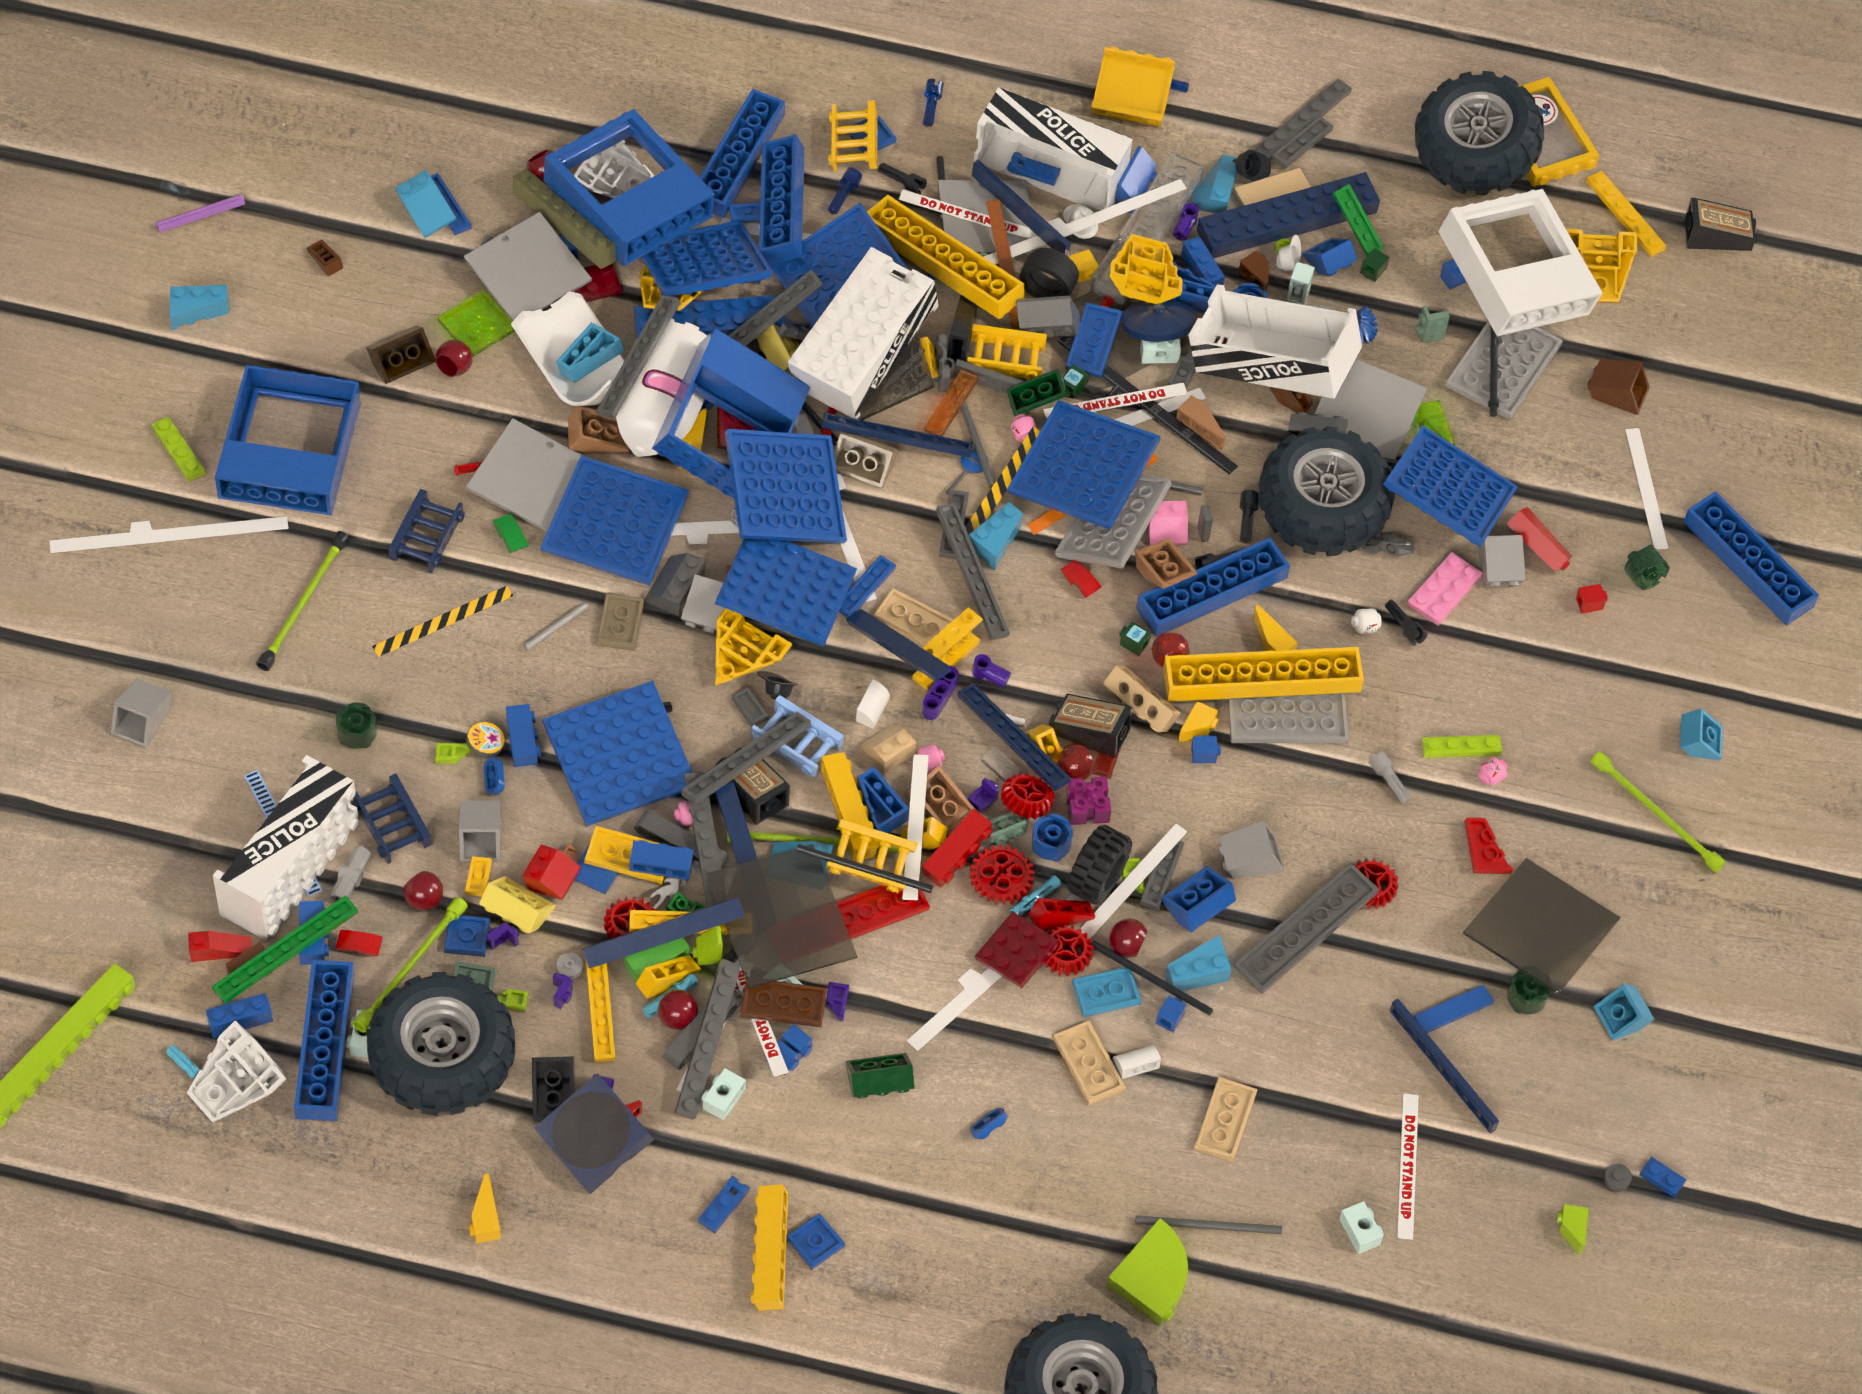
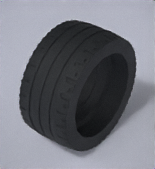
M1042 247L1030 253L1021 269L1019 277L1020 281L1024 283V289L1034 298L1070 296L1077 284L1079 272L1076 264L1067 255L1052 248ZM1042 272H1045V273L1050 274L1051 276L1055 277L1057 280L1052 279V278H1049L1048 276H1046V275L1043 274Z

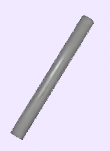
M583 602L525 643L523 645L527 651L532 649L589 608L588 605Z

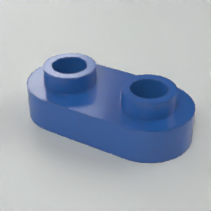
M490 757L485 762L483 769L485 790L492 795H498L505 787L503 762L495 757Z
M996 1108L970 1127L973 1137L975 1139H985L994 1129L1004 1125L1008 1118L1004 1108Z

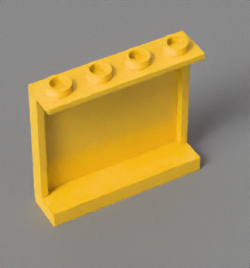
M1113 46L1105 47L1094 100L1091 105V113L1161 127L1175 61L1168 57L1157 58L1148 53L1142 55L1137 54L1133 50L1123 51Z

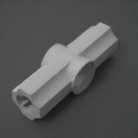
M355 847L348 862L340 868L337 882L330 894V899L334 902L345 895L349 898L354 888L360 885L364 869L371 858V852L365 847Z

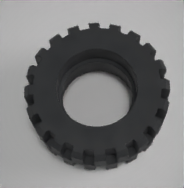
M1108 825L1098 826L1088 837L1073 864L1067 882L1069 891L1093 905L1101 904L1115 887L1129 859V854L1132 850L1130 837Z

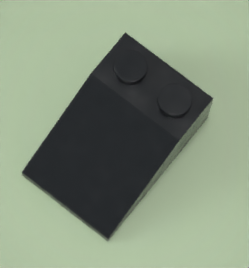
M575 1056L532 1057L533 1120H543L575 1093Z

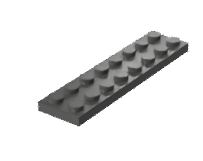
M1350 863L1234 964V968L1263 994L1377 895L1379 889Z

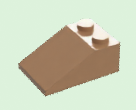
M577 406L568 416L569 449L584 453H620L630 451V448L620 434L616 418L599 416L596 410Z
M1170 538L1135 552L1138 571L1147 581L1162 589L1197 575V571Z
M938 765L927 772L924 816L926 818L933 817L948 828L947 836H949L970 811L975 808ZM911 787L903 793L909 801L911 796Z

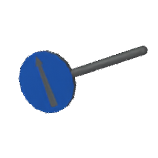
M972 450L970 458L961 457V466L965 471L947 490V495L968 472L976 474L983 472L976 450Z

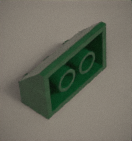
M1059 369L1006 389L1014 417L1069 396Z
M907 1053L845 1061L853 1097L863 1099L873 1094L885 1096L889 1092L906 1093L910 1091L909 1089H915L913 1065Z

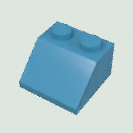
M1701 708L1682 714L1680 748L1691 757L1721 760L1723 726Z
M1621 985L1593 1006L1612 1040L1638 1032L1655 1020L1638 989L1633 985Z

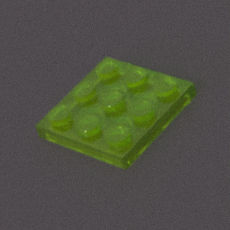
M484 290L438 317V322L454 340H460L468 345L473 357L515 332L511 325V319Z

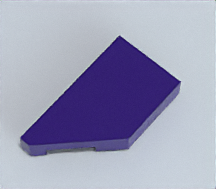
M829 982L826 1004L838 1019L843 1021L849 985Z

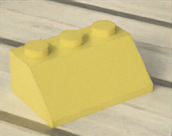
M773 324L756 337L760 344L759 348L765 353L766 360L790 374L788 361L800 344L797 339H793L790 336L786 338L781 337L777 333L780 327Z
M507 876L489 882L479 903L485 907L486 911L496 913L502 917L503 921L515 924L520 931L525 933L538 930L556 906Z

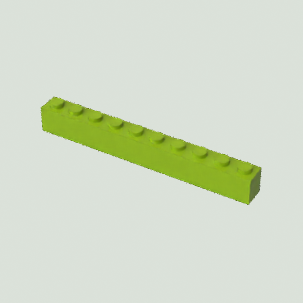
M114 963L0 1081V1128L7 1123L8 1118L13 1113H17L27 1098H31L35 1094L36 1089L42 1083L44 1084L48 1081L51 1073L55 1069H59L70 1054L76 1052L79 1044L91 1036L97 1025H101L106 1020L107 1015L119 1007L122 999L134 991L135 982L131 974Z

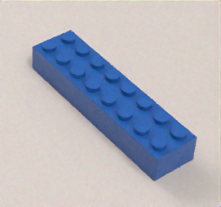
M752 89L699 177L715 194L713 215L725 218L729 211V205L733 204L762 154V143L770 141L785 115L784 100Z
M796 134L762 143L759 251L768 265L802 257L804 146Z
M779 295L690 302L681 311L676 310L672 319L676 323L684 325L686 322L699 327L698 331L709 335L716 328L728 336ZM634 306L636 340L654 309ZM786 315L774 324L781 327L782 323H786Z
M1716 491L1687 510L1684 523L1786 626L1815 607L1819 594Z
M1269 537L1197 569V575L1164 589L1157 587L1139 595L1136 609L1154 636L1158 637L1287 579L1290 565L1274 541Z
M312 960L294 1104L296 1119L338 1121L355 976L353 962Z

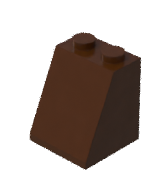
M1600 359L1598 365L1594 368L1591 380L1588 381V390L1591 393L1592 399L1637 415L1650 388L1642 362Z

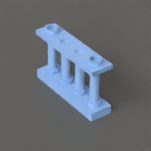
M779 695L775 700L774 711L776 713L762 729L753 725L751 738L753 740L757 739L773 728L782 717L788 718L795 712H799L811 720V727L806 729L808 733L794 750L784 744L774 752L800 768L806 775L816 778L818 776L817 763L821 756L829 748H835L839 751L843 746L844 735ZM814 737H817L824 741V743L809 760L800 753Z

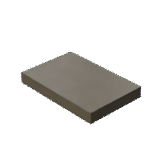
M606 593L596 646L635 651L644 607V598Z

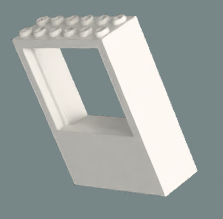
M1543 189L1530 190L1522 194L1516 193L1509 197H1499L1490 201L1485 200L1477 204L1471 203L1463 207H1454L1449 211L1438 231L1497 336L1589 315L1602 295V291ZM1529 214L1554 258L1495 272L1470 227Z

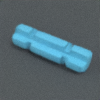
M171 1045L167 1049V1055L174 1059V1062L185 1072L187 1071L191 1078H195L200 1069L195 1064H192L193 1062L183 1052H180L177 1046Z

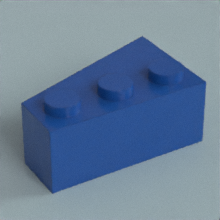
M1177 266L1178 277H1181L1183 281L1182 293L1173 299L1183 301L1189 304L1195 311L1205 313L1209 307L1208 300L1216 285L1202 277L1194 276L1188 269L1184 270Z
M875 767L858 776L857 789L862 792L863 806L867 807L868 820L872 821L875 830L890 833L908 821L909 808Z

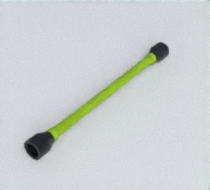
M336 532L332 539L329 553L273 644L258 658L256 665L261 670L269 671L275 662L278 648L335 556L347 546L350 537L345 532Z

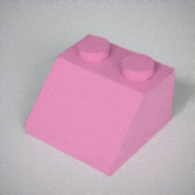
M1186 501L1161 502L1147 526L1149 546L1167 538H1170L1175 545L1188 544Z

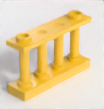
M875 100L868 101V108H865V110L838 113L836 104H832V111L829 112L830 123L832 122L831 154L828 155L829 165L833 166L834 172H838V163L864 160L869 162L870 169H877L878 111ZM868 119V122L864 125L838 127V120ZM868 133V137L864 139L838 141V134ZM860 146L867 148V151L860 154L838 155V148Z
M973 324L971 341L976 342L974 358L968 357L967 362L1010 377L1027 380L1033 379L1042 373V367H1037L1039 350L1045 351L1047 334ZM984 343L995 344L992 360L981 359ZM1002 345L1013 347L1011 363L1000 361ZM1021 348L1032 349L1029 365L1018 364Z
M968 607L922 648L947 665L955 666L980 644V639L971 630L982 622L983 619ZM919 670L913 674V680L925 690H928L935 682Z
M840 819L837 829L841 830L842 836L836 856L844 857L849 837H852V834L860 836L861 843L855 861L862 864L868 844L872 840L879 842L880 849L874 867L881 870L888 849L891 846L899 848L898 852L900 853L894 869V874L897 875L902 874L907 854L909 855L910 852L914 853L918 845L917 842ZM828 861L825 868H829L830 873L837 875L845 873L886 886L887 890L898 893V891H903L905 888L903 884Z

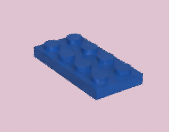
M1086 303L1079 325V333L1075 336L1065 366L1066 370L1073 364L1090 376L1102 378L1123 315L1122 311Z

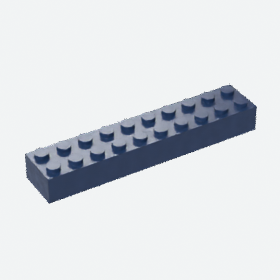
M1364 172L1201 217L1198 220L1196 231L1214 259L1280 239L1293 237L1294 235L1347 222L1332 193L1350 184L1367 216L1377 213L1380 199L1367 173Z

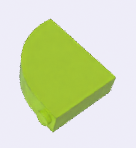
M1160 1218L1113 1271L1107 1282V1286L1159 1326L1164 1321L1169 1322L1173 1317L1174 1309L1182 1298L1188 1276L1187 1255L1175 1231Z

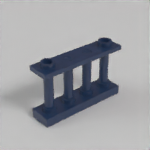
M420 489L389 546V559L397 561L400 555L406 554L428 562V571L433 573L435 567H439L442 559L441 556L458 523H462L464 519L463 503L459 502L456 509L452 510L430 502L427 491ZM428 509L449 516L451 519L445 525L424 518L421 514L423 510L426 511ZM421 524L441 531L443 534L440 540L414 532V527ZM413 539L434 546L435 549L432 555L406 547L407 541Z
M396 773L389 776L390 784L387 788L362 799L356 791V795L351 801V804L357 807V811H359L378 846L377 851L380 858H385L387 864L391 863V852L411 843L421 842L424 848L432 845L431 835ZM386 796H396V803L369 814L365 808L366 805ZM398 810L405 812L406 816L404 819L379 830L373 822ZM406 826H412L415 830L414 834L389 845H386L382 838Z

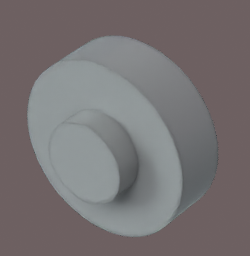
M574 953L561 955L556 963L557 973L567 975L571 980L578 978L583 972L582 959Z

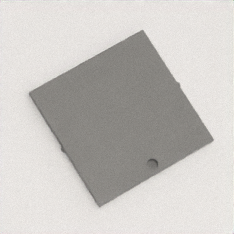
M938 180L940 201L989 215L986 201L997 200L977 180ZM1002 180L1030 206L1026 180ZM1000 202L1005 221L1027 227ZM941 213L940 218L942 219L944 232L978 254L982 251L988 255L996 252L991 227ZM1007 233L1009 246L1027 240V238ZM1035 249L1030 250V251L1025 252V253L1020 254V255H1030V253H1031L1032 251H1034Z
M540 212L464 256L465 261L512 322L522 311L544 310L551 304L559 301L569 291L574 292L592 281V278L571 253L568 246L564 244Z
M1355 359L1334 399L1322 397L1315 414H1323L1326 417L1332 418L1333 416H1343L1344 419H1348L1347 433L1350 430L1359 434L1363 442L1367 443L1370 441L1378 449L1381 457L1396 459L1408 431L1411 430V424L1425 396L1427 387Z
M512 418L493 448L487 452L486 458L466 485V489L547 532L581 454Z

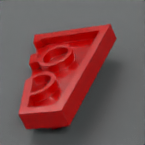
M1466 818L1464 823L1473 873L1511 874L1513 869L1511 865L1507 864L1503 850L1499 849L1495 841L1496 837L1486 818Z

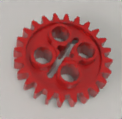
M999 844V849L991 845V851L984 848L983 854L978 852L977 859H973L969 876L972 879L971 886H975L974 892L981 891L980 898L987 896V902L994 899L995 905L998 901H1001L1004 906L1008 900L1012 905L1014 898L1017 901H1021V895L1027 896V891H1031L1035 875L1033 864H1029V857L1024 858V852L1017 853V847L1012 851L1010 850V845H1007L1006 849H1003L1001 844Z

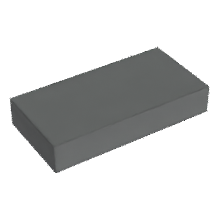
M1208 505L1201 506L1197 525L1202 542L1209 541L1213 522Z
M749 687L731 695L732 701L751 727L769 719V715Z

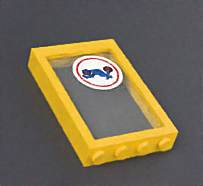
M1546 77L1521 85L1535 98V103L1540 107L1544 119L1542 152L1537 162L1533 163L1531 170L1526 174L1533 187L1544 185L1547 182L1560 180L1565 176L1575 175L1580 171L1596 167L1599 153L1551 78Z

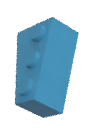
M227 285L170 287V321L172 330L178 329V326L187 323L189 325L195 324L194 321L204 318L208 320L229 313Z
M591 322L556 363L560 374L575 383L623 353L624 349L620 338Z
M1010 502L969 534L977 556L994 570L998 567V563L1005 555L1008 546L1012 543L1022 526L1023 513Z
M1220 935L1168 964L1165 974L1167 982L1181 991L1229 981L1232 969Z

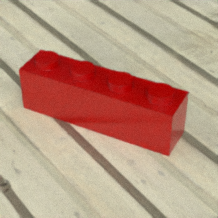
M972 809L923 864V874L941 888L945 883H950L954 873L965 866L966 859L978 851L981 842L989 839L990 834L993 832L992 822L975 809Z

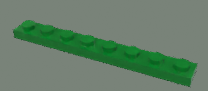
M345 895L214 984L212 990L226 1004L358 914L357 907Z

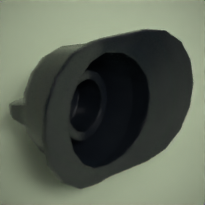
M1249 149L1239 154L1237 159H1233L1237 173L1249 180L1258 181L1268 178L1271 173V164L1268 157L1255 150Z
M757 672L758 676L765 679V691L774 700L779 695L787 699L791 695L793 687L798 685L772 672Z

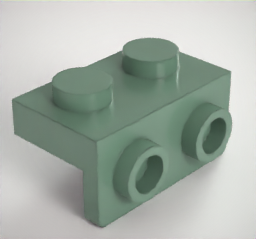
M1427 306L1422 307L1416 331L1418 336H1421L1423 342L1444 339L1450 317L1448 311L1430 314Z
M1012 812L989 820L992 822L993 832L987 841L991 847V845H1002L1014 837H1022L1027 832L1028 823L1026 820L1022 821L1018 814L1013 815Z
M456 961L453 976H457L459 973L474 979V983L478 985L482 983L493 991L497 968Z

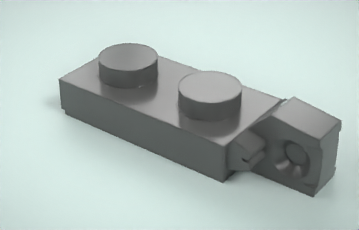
M787 320L786 323H782L777 333L784 338L790 336L793 339L804 340L812 327L806 322Z
M1191 347L1187 355H1180L1168 385L1184 383L1187 389L1196 370Z

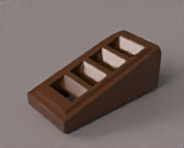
M323 240L306 248L308 253L328 276L343 269L341 258Z

